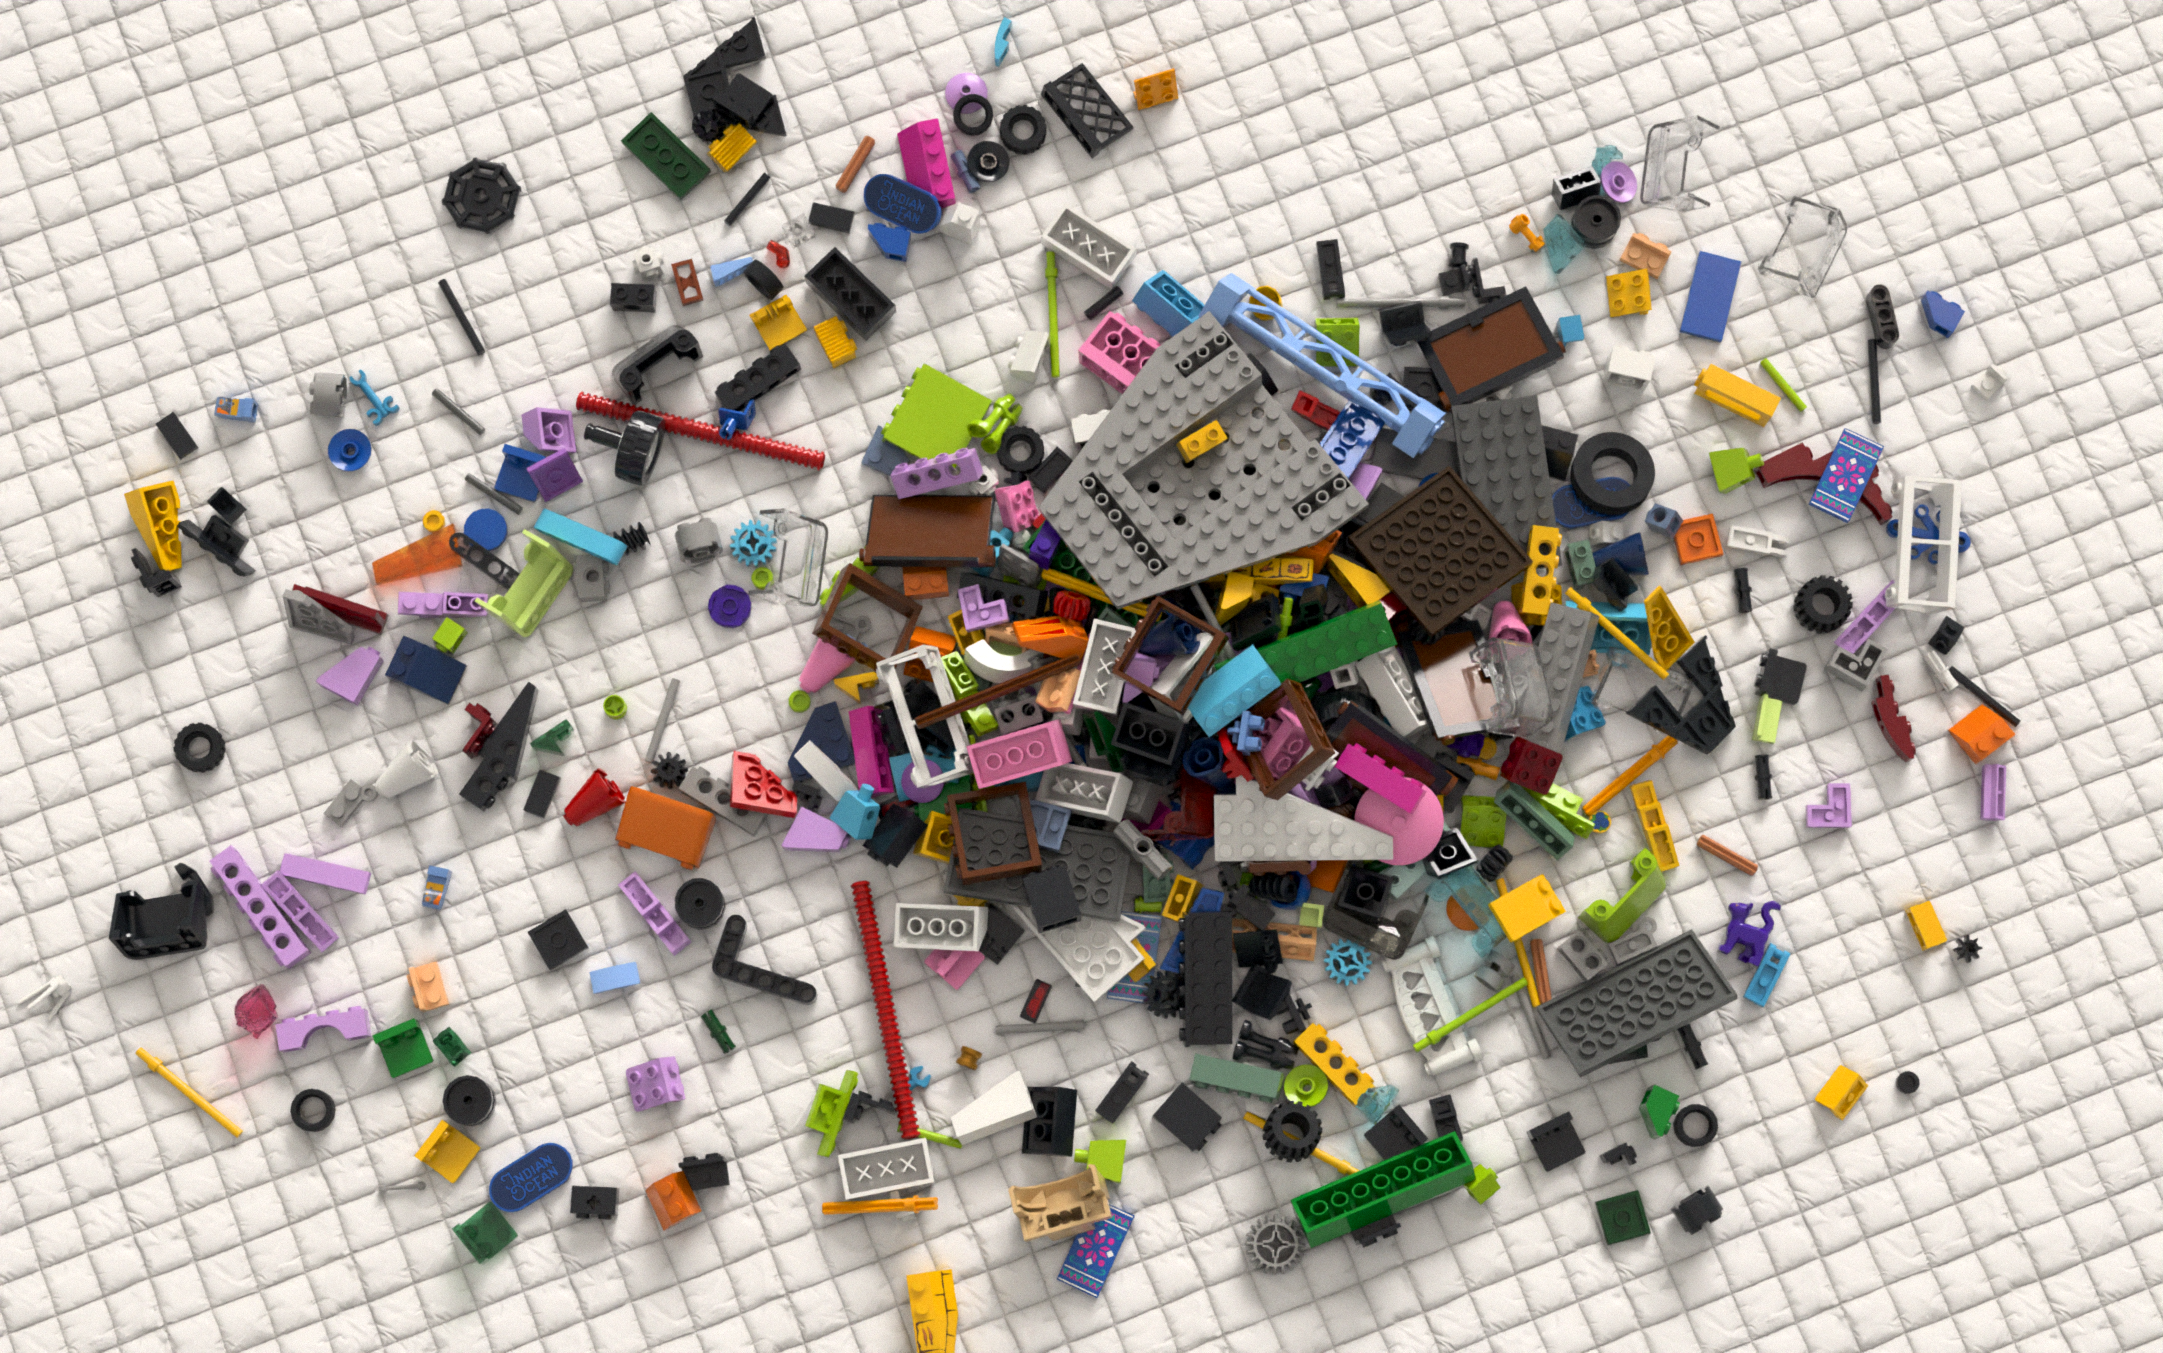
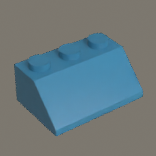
M1164 270L1144 282L1132 300L1156 324L1167 330L1171 337L1199 319L1200 317L1198 316L1204 307L1200 300Z

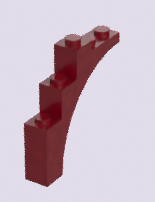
M1802 442L1764 461V465L1754 468V472L1763 488L1791 480L1819 481L1833 451L1813 461V454L1808 446L1805 447ZM1876 464L1859 500L1872 512L1878 523L1883 525L1893 516L1890 505L1887 502L1885 503L1881 496L1882 491L1880 487L1873 482L1879 476V469Z

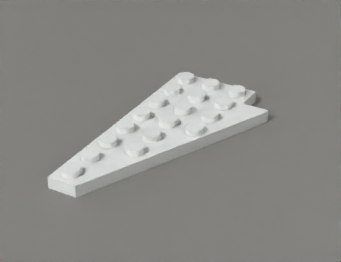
M1240 775L1236 777V794H1214L1215 861L1393 860V836L1289 793H1286L1278 801L1266 798L1259 791L1260 786L1255 779L1247 782Z
M1010 904L1094 1003L1145 960L1131 942L1146 927L1126 916L1121 915L1120 922L1081 916L1080 922L1038 934L1030 907Z

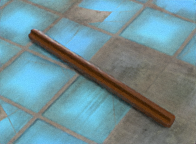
M1072 654L915 718V723L918 729H922L1079 666L1080 659L1077 654Z

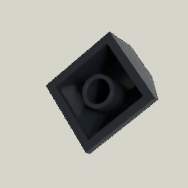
M1351 865L1338 907L1360 920L1381 926L1388 906L1394 878Z

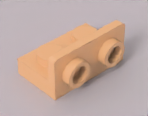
M1633 233L1619 261L1637 270L1647 268L1648 275L1658 279L1671 251L1662 243L1656 244L1650 241L1644 234Z
M1073 668L1044 679L1035 700L1036 703L1049 712L1067 711L1076 690L1081 671Z
M438 962L409 968L410 974H407L409 986L414 987L416 995H413V1001L416 1008H419L422 1012H427L449 1005Z

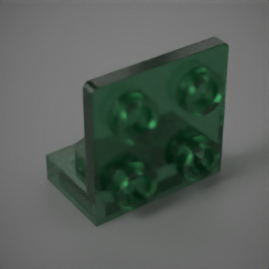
M488 1202L463 1224L458 1223L452 1228L478 1263L482 1265L518 1237L516 1231L492 1202Z

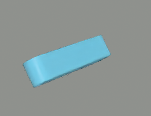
M543 508L533 527L549 537L618 566L628 547L615 538Z

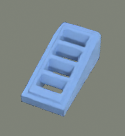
M752 257L710 266L715 287L743 274L744 270L753 262Z

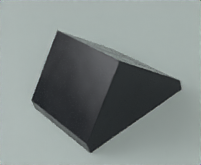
M1458 828L1442 833L1433 851L1422 859L1427 875L1435 878H1441L1478 863L1476 856Z

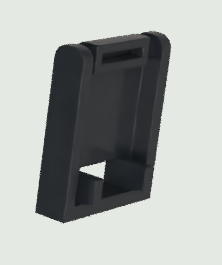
M1273 593L1248 604L1230 619L1232 648L1235 651L1245 649L1282 631L1279 600ZM1269 611L1271 612V618L1268 617Z

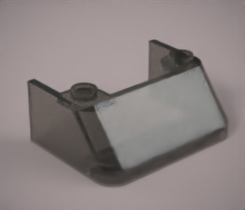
M1348 860L1323 915V926L1328 931L1389 959L1396 960L1401 958L1427 906L1429 895L1425 894L1417 913L1410 910H1401L1396 914L1394 921L1383 917L1381 926L1363 921L1338 907V902L1346 882L1345 879L1353 862Z

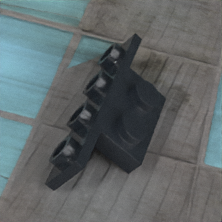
M217 515L211 516L204 530L189 519L178 523L177 527L182 530L185 536L193 538L202 549L214 554L219 562L230 566L235 574L245 577L254 574L256 571L239 558L249 540Z

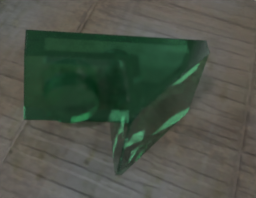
M565 719L532 741L530 745L535 751L565 756L556 741L567 739L571 736V731L574 729L569 721Z

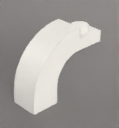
M983 639L965 648L964 663L981 678L994 683H1003L1030 672L1032 669L1031 661L1043 658L1044 653L1029 649L1016 656H1004L992 650Z
M1358 660L1330 670L1335 689L1343 687L1344 691L1363 693L1372 700L1367 684L1358 675V670L1355 666L1359 662Z

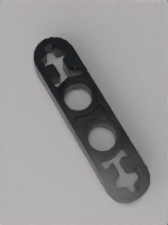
M457 532L450 537L449 546L453 552L505 589H510L511 586L508 585L509 580L503 577V580L498 578L503 575L504 569L509 570L506 575L511 578L513 576L518 577L519 572L467 535ZM455 538L457 540L463 538V544L467 547L469 543L473 545L469 548L467 555L463 554L465 549L462 546H458V548L454 546L455 542L453 540ZM473 550H480L483 553V558L480 561L471 559L470 554ZM493 562L498 563L501 566L500 572L497 574L490 573L488 570L489 564Z

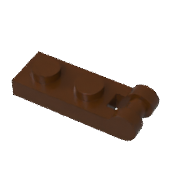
M1307 860L1246 861L1247 870L1255 876L1266 875V872L1285 875L1288 874V871H1299L1302 875H1306L1311 871V865Z

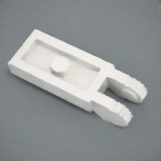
M1730 525L1726 547L1784 558L1787 555V551L1771 548L1772 542L1786 545L1789 543V539L1773 535L1774 533Z

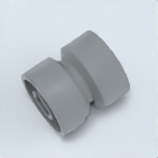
M1492 950L1484 960L1486 965H1481L1474 977L1490 990L1498 992L1504 983L1503 978L1508 977L1515 966L1503 955ZM1494 967L1499 970L1498 973L1493 970Z

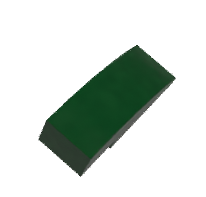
M1098 711L1083 714L1084 722L1097 755H1106L1112 772H1123L1124 768L1120 759L1127 750L1111 745L1116 728Z

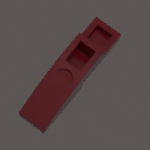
M1889 674L1881 675L1876 679L1879 698H1875L1871 702L1873 712L1888 744L1904 762H1910L1914 759V755H1916L1915 744L1910 739V734L1912 733L1910 721H1907L1906 716L1897 717L1899 707L1897 701H1894L1893 698L1895 691L1893 680H1890Z

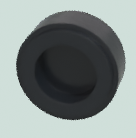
M1911 1071L1902 1072L1896 1078V1087L1904 1094L1915 1092L1920 1084L1918 1076Z

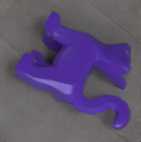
M1775 901L1765 903L1761 908V916L1765 926L1758 928L1745 923V920L1751 913L1753 903H1730L1728 910L1731 920L1726 928V940L1724 944L1719 945L1717 951L1727 955L1736 943L1745 946V950L1739 954L1737 960L1744 963L1748 962L1758 967L1764 955L1765 944L1774 927V920L1770 915V910L1780 911L1781 906Z

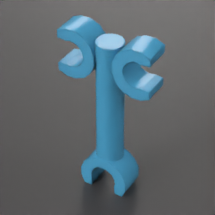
M359 370L361 375L359 381L354 380L352 376L349 379L354 386L361 388L375 408L369 409L366 414L368 417L377 414L378 417L373 423L375 426H378L389 413H396L400 408L398 405L392 408L388 407L389 403L393 401L391 396L386 397L382 403L366 382V374Z

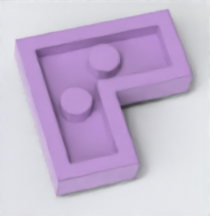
M979 584L957 589L967 632L1010 622L1004 599L984 604Z
M1828 783L1827 805L1805 806L1806 828L1852 827L1850 783Z

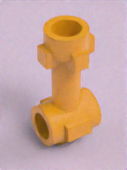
M1525 214L1517 215L1509 224L1510 230L1515 234L1521 232L1530 242L1528 247L1537 252L1545 245L1544 239L1541 236L1536 237L1527 227L1530 220Z

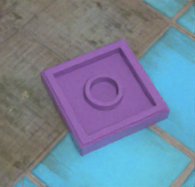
M565 448L526 468L545 502L583 482Z

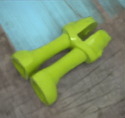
M1011 393L998 398L994 402V410L985 420H972L967 426L968 432L973 437H985L981 441V447L989 454H995L1000 449L1001 438L1009 426H1014L1018 422L1023 410L1019 403L1008 410L1015 402V398ZM1001 417L1000 424L991 434H989L994 424Z

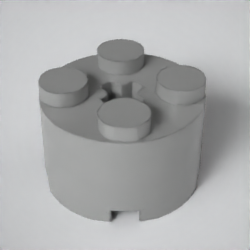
M314 373L313 382H310L309 388L310 395H313V401L310 404V414L343 417L346 406L341 405L344 403V399H347V379L344 377L345 374Z
M703 518L696 523H682L677 526L678 531L675 533V539L682 562L686 563L685 559L690 560L691 563L706 562L715 558L714 554L718 551L719 554L723 552L717 525L711 521V518Z

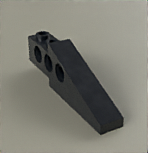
M530 682L526 684L479 750L478 754L484 760L459 793L462 798L483 812L486 808L490 809L496 801L495 795L499 790L503 791L507 786L509 776L516 781L518 779L539 691ZM514 745L517 747L515 754H506L509 746ZM496 764H504L502 772L494 773V766ZM483 782H491V787L488 791H481Z

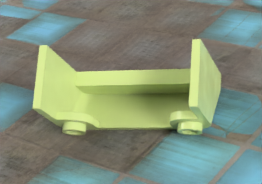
M524 529L522 533L531 542L524 549V558L528 563L504 597L498 594L491 597L487 603L479 598H476L475 602L487 613L519 635L528 637L533 633L572 576L573 566L551 544Z

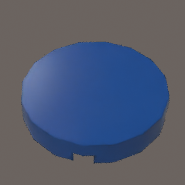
M490 508L474 511L464 524V534L488 551L498 549L505 542L508 535L504 517L498 511Z

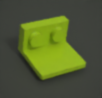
M1315 318L1316 330L1359 357L1360 324L1358 318ZM1316 339V343L1324 344L1318 339ZM1316 351L1317 364L1322 367L1337 366L1330 353ZM1342 356L1347 366H1358Z
M1462 796L1460 833L1469 846L1494 847L1500 844L1503 847L1507 814L1494 803L1495 797Z

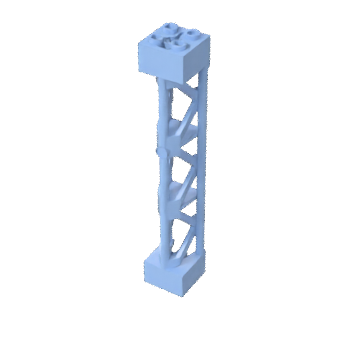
M1233 273L1218 281L1198 316L1202 317L1210 311L1223 328L1232 323L1347 400L1377 414L1385 422V425L1398 432L1392 444L1412 458L1418 453L1422 455L1430 447L1434 440L1432 437L1436 432H1439L1445 423L1442 420L1446 414L1445 412L1404 388L1258 292L1253 286ZM1249 294L1265 304L1266 307L1240 301ZM1247 310L1273 316L1284 334L1283 339H1279L1244 316V312ZM1286 318L1303 330L1294 337L1284 319ZM1306 333H1309L1324 344L1303 341ZM1306 348L1330 353L1342 375L1337 377L1302 354L1301 350ZM1342 356L1360 367L1353 375L1342 359ZM1365 370L1377 379H1379L1381 382L1362 379L1359 377ZM1364 386L1388 391L1400 411L1399 414L1395 415L1358 390L1359 387ZM1399 394L1417 404L1411 414Z

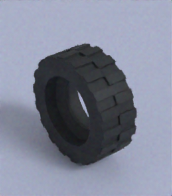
M1018 105L1015 108H1010L1007 113L1005 112L1000 122V137L1003 140L1004 146L1009 151L1015 152V154L1023 155L1034 153L1035 150L1039 149L1046 137L1044 116L1042 117L1041 112L1028 105ZM1020 120L1030 122L1034 128L1032 136L1025 140L1018 139L1013 134V126L1016 122Z
M1014 426L1012 429H1007L1001 438L1000 449L997 451L1000 465L1004 467V470L1011 473L1031 474L1042 463V459H1044V445L1040 435L1034 429L1027 428V426ZM1016 441H1025L1031 447V454L1024 461H1017L1010 454V447Z
M198 722V724H189V726L182 728L181 732H178L177 738L174 740L175 746L173 747L176 754L175 757L188 770L204 773L205 771L213 770L223 760L226 750L224 747L225 741L215 728ZM197 737L206 738L210 743V751L203 758H195L189 752L191 741Z

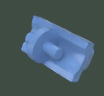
M1243 711L1241 722L1235 721L1234 728H1227V734L1233 736L1232 743L1238 744L1237 750L1241 751L1242 755L1250 756V752L1261 751L1262 739L1252 736L1253 730L1263 731L1265 720L1262 717L1253 715L1250 711Z

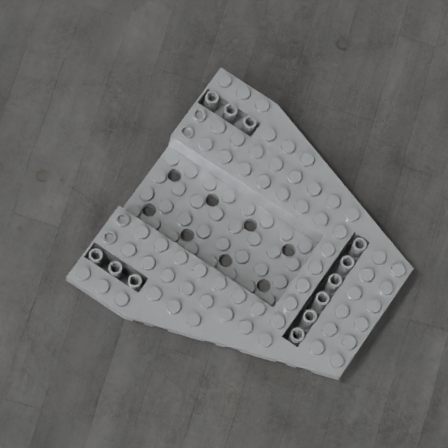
M1209 311L1154 351L1038 509L1116 609H1120L1155 595L1160 596L1165 594V592L1182 589L1209 580V578L1220 574L1231 573L1235 569H1243L1274 559L1275 556L1296 552L1298 549L1306 546L1317 545L1367 509L1369 503L1316 439L1311 442L1307 440L1262 385V374ZM1255 410H1261L1264 416L1256 419L1252 416V413ZM1217 420L1225 435L1229 437V441L1221 443L1193 460L1195 463L1193 467L1185 468L1182 464L1185 459L1176 444ZM1281 442H1287L1290 444V448L1283 451L1279 449L1278 445ZM1246 467H1253L1256 470L1250 476L1246 475L1243 471ZM1151 484H1157L1160 489L1156 493H1151L1148 491V487ZM1216 491L1221 494V497L1218 500H1211L1209 494ZM1182 516L1186 519V522L1183 525H1176L1174 519Z

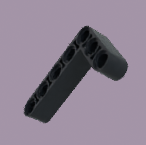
M740 915L730 916L726 921L712 963V970L716 976L804 1005L813 1004L818 996L817 990L813 985L737 961L747 932V922ZM740 920L743 924L742 928L739 931H733L731 929L732 922ZM729 941L735 942V949L732 952H726L724 950L725 943ZM722 962L728 963L729 966L725 973L717 971V966ZM741 969H748L750 972L749 977L745 980L738 978V973ZM767 975L771 978L770 984L765 987L761 986L759 979ZM784 982L792 984V989L788 993L780 991V986ZM807 988L813 991L812 998L808 1000L802 999V991Z

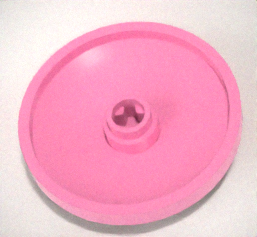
M1403 776L1404 778H1406V779L1409 780V781H1411V779H1412V778H1410V777H1405V776ZM1425 784L1422 789L1427 792L1413 814L1408 813L1370 788L1366 790L1359 800L1355 812V821L1393 836V860L1379 861L1391 865L1412 864L1429 855L1438 844L1444 826L1443 810L1435 793Z

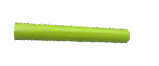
M1767 358L1760 362L1761 366L1800 412L1807 408L1805 403Z
M898 1125L897 1132H900L901 1125ZM918 1128V1132L921 1133L919 1138H926L927 1140L959 1149L962 1148V1144L958 1139Z

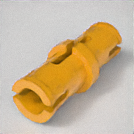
M1457 756L1456 763H1465L1470 766L1475 776L1478 774L1495 781L1498 777L1500 767L1482 762V759L1478 758L1476 760Z

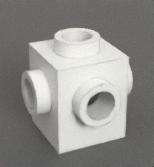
M648 246L642 247L636 253H633L635 261H632L635 273L640 272L643 280L652 279L663 274L660 265H663L664 262L661 253L655 252L654 246L650 248Z
M984 465L982 467L983 473L979 480L971 481L968 485L969 490L974 496H992L995 494V489L999 488L998 474L993 468L988 469ZM984 477L987 479L984 483L980 482Z

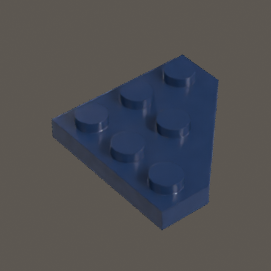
M836 701L816 707L787 762L793 781L804 782L813 779V776L794 757L808 741L817 746L840 769L855 764L854 753Z

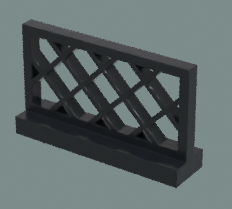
M1083 63L1057 80L1049 81L1043 86L1042 97L1091 158L1099 155L1102 149L1133 130V125ZM1081 71L1086 77V82L1074 81V75ZM1060 84L1070 85L1069 93L1060 92L1057 86ZM1073 86L1084 87V96L1072 94ZM1087 88L1095 89L1099 93L1098 99L1086 97ZM1071 99L1083 101L1082 110L1073 108L1070 104ZM1085 103H1096L1097 111L1085 110ZM1100 104L1109 106L1112 109L1111 115L1099 113ZM1084 115L1096 117L1095 126L1086 124L1083 121ZM1098 118L1109 119V128L1097 126ZM1113 120L1122 122L1125 128L1122 130L1112 129ZM1096 132L1109 133L1108 139L1101 143L1096 137Z

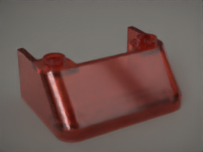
M1182 765L1180 767L1182 768L1181 811L1168 813L1164 818L1163 829L1142 830V835L1154 841L1208 839L1214 835V794L1217 793V789L1189 775Z

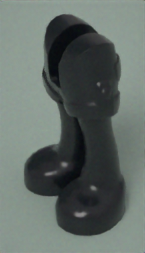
M1244 1020L1238 1039L1270 1048L1271 1052L1237 1041L1232 1059L1238 1061L1243 1057L1249 1056L1267 1061L1272 1068L1278 1070L1282 1068L1293 1069L1295 1061L1282 1057L1281 1052L1297 1056L1299 1048L1283 1037H1279L1276 1040L1256 1033L1252 1029V1022Z

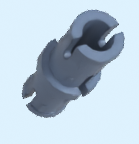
M958 150L951 154L950 157L958 170L957 174L959 178L963 179L968 192L974 193L978 191L981 185L970 172L963 151Z

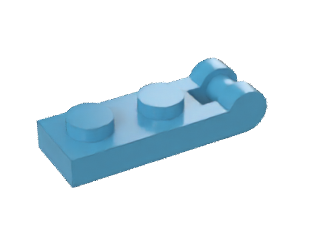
M1772 943L1768 945L1743 995V998L1762 1008L1765 1006L1790 956L1789 952L1778 950L1777 946ZM1772 956L1779 959L1777 964L1770 961Z

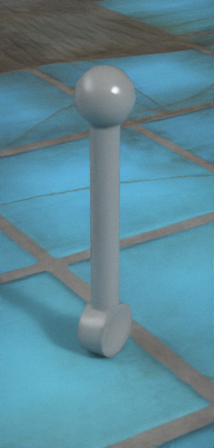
M421 1181L418 1184L379 1186L378 1188L379 1191L416 1188L424 1190L426 1184Z

